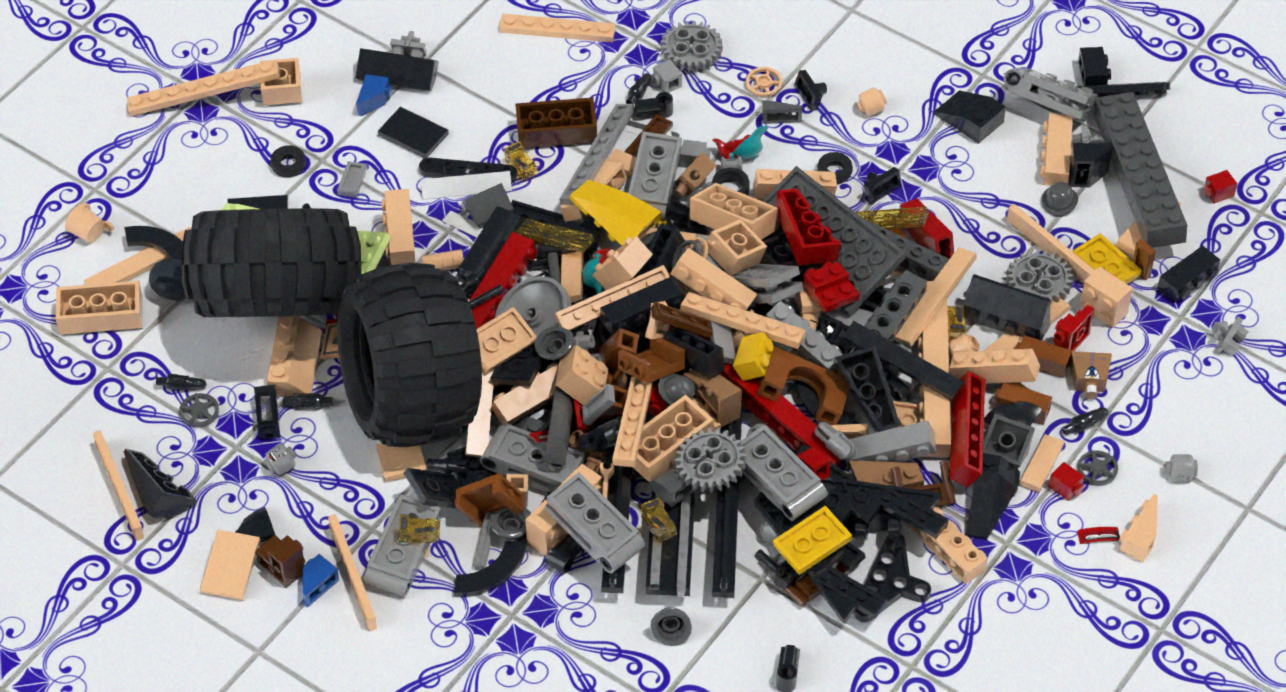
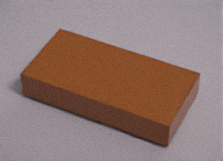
M1140 239L1136 242L1133 262L1142 270L1140 277L1147 280L1151 277L1156 251L1144 240Z

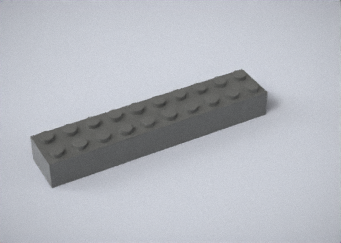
M1130 92L1095 98L1094 117L1105 143L1113 144L1111 160L1142 239L1151 248L1186 243L1187 222L1134 93Z

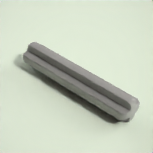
M487 512L484 516L474 560V568L477 570L486 568L494 533L490 526V519L494 513Z

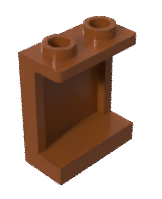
M662 338L650 339V350L637 355H633L623 349L618 352V369L645 383H650L685 369V349Z
M498 473L456 489L455 506L478 527H482L484 516L487 512L493 513L504 507H508L516 515L524 512V494L503 475Z

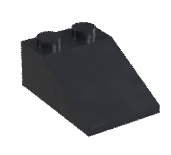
M959 90L938 107L934 114L979 144L1004 123L1006 107L992 97Z

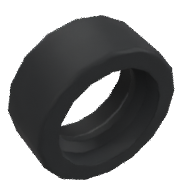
M729 167L719 170L713 176L712 183L737 182L742 186L738 192L749 195L750 181L744 171Z

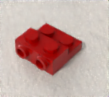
M827 262L822 268L817 270L811 268L804 274L802 282L804 290L825 313L857 301L860 297V293L849 282L850 274L839 262L833 264Z
M1087 305L1083 310H1079L1075 316L1069 313L1064 319L1061 318L1055 326L1054 345L1075 351L1090 335L1095 308Z

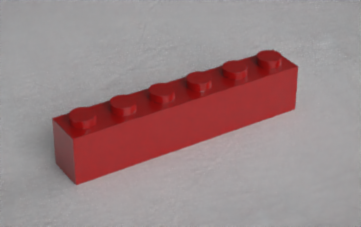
M514 232L511 233L470 298L472 300L499 284L504 289V292L471 309L476 329L495 318L497 308L503 297L517 284L520 276L525 274L530 260H534L537 253L534 240Z
M967 371L960 378L963 381V385L953 399L949 479L965 487L971 485L982 475L985 379L970 371Z

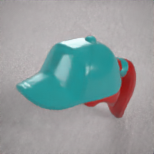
M760 126L751 135H745L740 140H731L725 143L720 139L714 138L712 141L717 145L720 155L725 157V159H735L739 156L744 160L755 159V156L763 150L761 137L769 127Z
M611 249L596 251L594 259L587 262L581 272L584 284L591 289H595L597 294L604 292L603 286L593 276L596 272L595 266L599 263L603 264L609 257L607 253Z

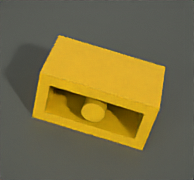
M765 332L742 337L733 367L743 381L765 376L774 349L773 342L767 337Z

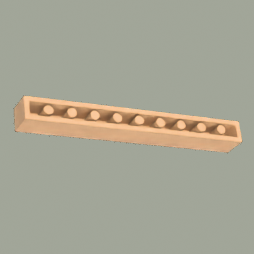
M927 281V289L933 281ZM946 299L921 333V337H918V349H922V353H918V357L949 373ZM923 384L919 385V398H923V402H919V415H923V419L920 418L919 422L929 421L935 432L936 453L925 457L949 458L951 449L950 399Z

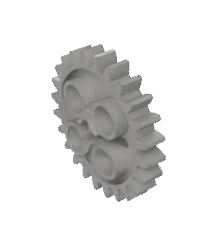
M685 21V25L679 22L678 27L672 25L671 30H666V35H662L661 54H663V59H670L676 67L680 66V71L687 68L688 72H690L691 68H694L698 72L699 67L706 70V65L712 67V62L717 63L718 58H721L723 44L720 33H716L715 28L710 30L709 24L704 27L703 22L699 25H696V21H693L692 24Z
M1036 250L1035 254L1028 251L1027 256L1021 253L1020 259L1015 257L1014 262H1010L1007 269L1006 283L1009 286L1050 299V305H1052V300L1059 302L1060 298L1065 300L1066 294H1070L1073 274H1071V268H1067V262L1061 263L1062 257L1054 258L1055 253L1048 256L1047 251H1044L1043 254H1040L1038 250Z
M708 428L707 433L700 429V435L697 436L695 433H691L692 439L684 438L686 445L679 444L680 451H676L677 458L675 459L677 473L680 475L681 480H685L686 486L692 484L693 490L700 486L701 492L709 488L712 493L714 487L722 491L721 485L729 488L730 480L737 482L736 475L742 476L741 469H745L746 461L744 446L741 445L740 440H736L735 434L729 436L728 430L721 434L720 428H717L715 432Z

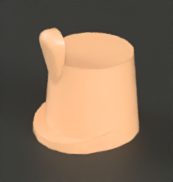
M88 203L76 206L70 212L65 222V229L68 232L89 243L96 241L104 228L108 232L114 230V225L103 221L94 214Z

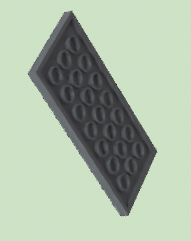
M795 166L762 202L775 206L778 190L797 188L811 205L810 209L820 216L821 223L828 227L832 232V237L835 240L838 239L841 243L838 259L831 263L839 262L850 274L849 282L860 293L859 300L841 307L849 315H852L907 257V254L798 166ZM779 218L778 230L763 238L762 241L784 234ZM825 263L807 264L799 272L804 277L807 270L811 268L814 270L820 269Z

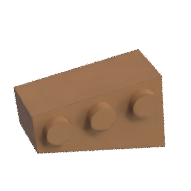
M694 370L683 374V376L691 379L695 386L693 399L697 398L721 424V427L740 418L742 406V390L719 373L712 378H708Z
M849 461L848 474L854 477L856 481L894 486L891 468L899 467L904 488L924 485V478L918 463Z

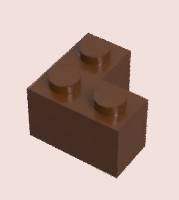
M274 535L255 550L257 562L286 588L303 575V567L306 562L303 556V546L299 541L292 540L288 535L282 540Z

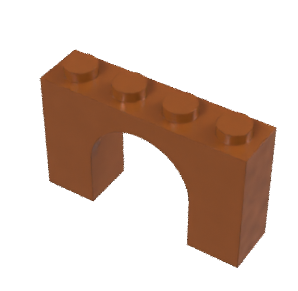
M620 328L600 346L599 355L601 362L608 368L606 384L614 386L615 403L600 415L593 424H603L619 417L623 413L628 390L616 386L618 374L621 372L618 369V352L623 349L635 355L639 339L638 334Z
M1025 335L1022 342H1018L1015 349H1033L1040 364L1039 371L1064 378L1070 364L1072 350ZM1021 382L1001 383L1002 388H997L994 400L997 401L996 407L1003 403L1008 405L1017 401L1036 404L1042 410L1034 422L1042 425L1045 424L1051 409V396L1030 390Z
M775 346L765 376L761 377L756 394L776 402L784 389L786 381L799 380L805 382L816 391L819 397V406L815 420L836 425L843 413L849 391L841 375Z

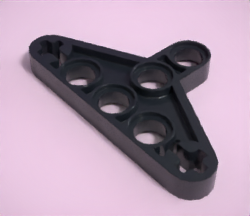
M901 534L900 540H889L887 535L864 586L888 599L887 605L881 612L901 597L921 603L928 601L931 595V585L925 580L910 576L904 536ZM897 541L898 543L895 545L894 551L891 550L892 543ZM888 556L893 559V562L887 564L881 559ZM881 573L886 578L884 580H876L874 575ZM901 580L906 583V586L899 588L894 583ZM917 588H924L927 593L919 595L915 590ZM858 609L854 612L855 618L860 622H869L873 619L869 615L861 613Z

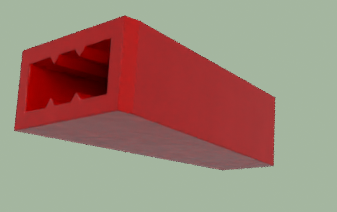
M916 198L900 204V214H909L913 218L918 217V215L928 214L926 220L911 219L908 215H900V217H906L915 223L924 221L925 224L920 225L901 218V221L909 223V227L905 228L915 242L950 259L954 254L953 232L919 199Z

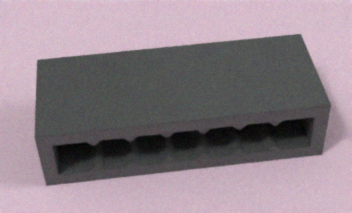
M555 386L550 412L544 462L565 465L573 412V398L558 386Z
M676 464L648 484V487L670 507H673L697 490H693L692 484L686 486L685 480L680 479Z

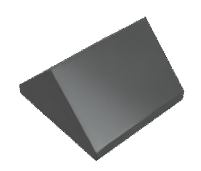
M502 183L462 200L477 227L487 223L496 206L514 212Z
M994 414L983 441V453L1002 456L1010 464L1020 467L1028 455L1035 428Z

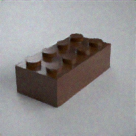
M594 97L515 103L519 148L593 143L597 137Z

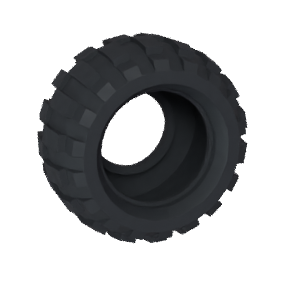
M289 208L202 211L193 216L191 229L184 231L181 247L182 284L186 300H193L195 313L202 317L338 315L344 289H346L347 285L353 284L359 278V275L362 274L361 244L357 228L349 225L348 213L340 209Z
M411 262L376 268L359 275V278L353 284L347 285L342 293L338 309V352L349 405L364 434L368 438L379 440L382 444L389 447L405 448L442 442L459 435L462 432L461 427L471 424L478 412L482 391V362L473 313L457 279L449 271L435 269L433 264Z

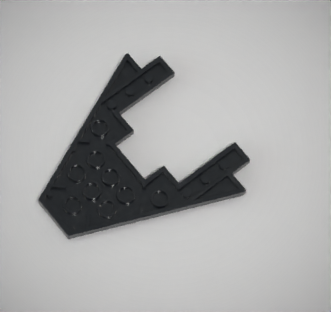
M833 477L820 481L826 488L828 496L793 521L788 519L783 511H780L762 492L754 500V506L778 537L824 506L842 524L850 515L870 524L877 513L883 509L936 539L948 524V518L933 510L941 499V494L938 492ZM841 549L836 550L805 571L806 575L844 624L856 609L876 619L888 603L886 597L835 569L845 556L844 551Z

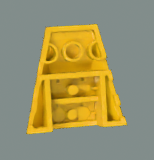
M589 179L569 196V199L586 216L591 215L595 219L594 224L598 228L603 227L609 233L608 237L613 242L617 241L621 246L625 244L624 241L627 238L639 237L647 227L653 228L661 220V211L626 192Z

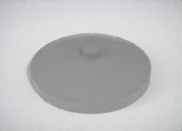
M545 276L532 277L521 281L507 292L497 308L495 318L514 307L535 335L538 336L541 331L547 328L559 327L554 314L570 307L571 300L566 289L556 280Z

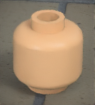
M873 87L859 94L857 106L861 113L865 112L868 116H872L883 111L887 101L881 89L877 90Z
M962 334L949 342V357L952 360L954 352L980 350V345L974 336Z

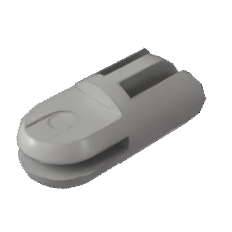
M820 422L818 424L819 427L815 428V434L826 444L825 447L839 459H850L856 455V446L841 431L835 430L826 422Z

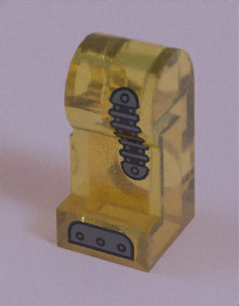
M520 141L504 148L505 162L516 168L517 175L522 181L538 174L535 162L530 159Z
M947 306L948 343L957 338L952 337L950 333L966 334L967 328L963 306Z
M659 497L641 504V518L658 542L677 535L676 527L663 508V502Z
M400 514L399 542L435 543L439 541L440 521L433 518H409V515Z

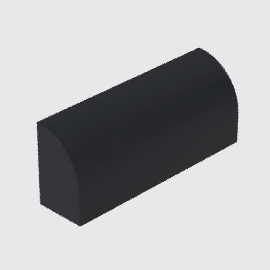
M360 48L355 79L364 80L366 74L389 77V84L431 91L435 84L439 61Z
M496 206L459 266L461 279L465 280L472 273L477 274L482 268L488 271L511 233L514 232L523 236L525 231L524 229L519 230V228L522 227V224L526 225L525 222L515 213Z
M659 225L648 248L653 255L636 273L634 278L662 265L665 266L669 276H672L670 273L672 272L674 253L678 246L685 241L677 228Z

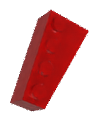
M797 188L778 190L775 207L779 208L778 218L797 264L807 265L837 261L841 243L838 239L835 240L831 235V230L821 223L820 216L810 209L811 205Z

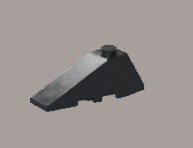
M130 449L124 450V455L140 500L150 516L169 519L196 504L197 500L183 485L176 486L172 482L174 478L169 474L159 471V466L144 453Z
M983 453L982 475L974 483L966 536L988 540L999 522V518L1006 511L1009 502L1018 491L1020 471L1002 456Z

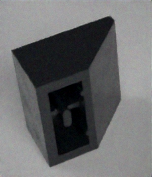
M1072 143L1069 170L1070 186L1090 188L1109 172L1113 144Z

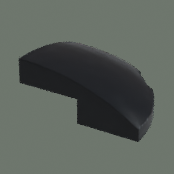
M674 200L670 201L665 226L677 228L680 232L707 234V227L690 219L689 207Z
M823 315L820 332L825 336L826 341L831 345H836L841 350V354L850 353L852 345L842 340L849 326L844 325L840 320Z
M1017 401L1008 405L1003 403L992 409L984 417V420L990 425L994 414L1031 426L1042 408L1026 401Z
M265 507L249 514L235 531V533L260 537V543L268 541L275 535Z

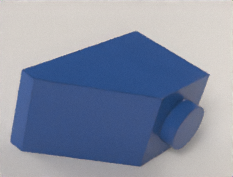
M366 74L357 100L358 116H364L386 105L387 98L392 95L389 77Z
M320 554L308 560L303 567L302 594L304 605L307 608L339 581L338 568Z

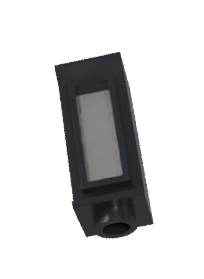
M275 385L254 387L259 440L281 437Z

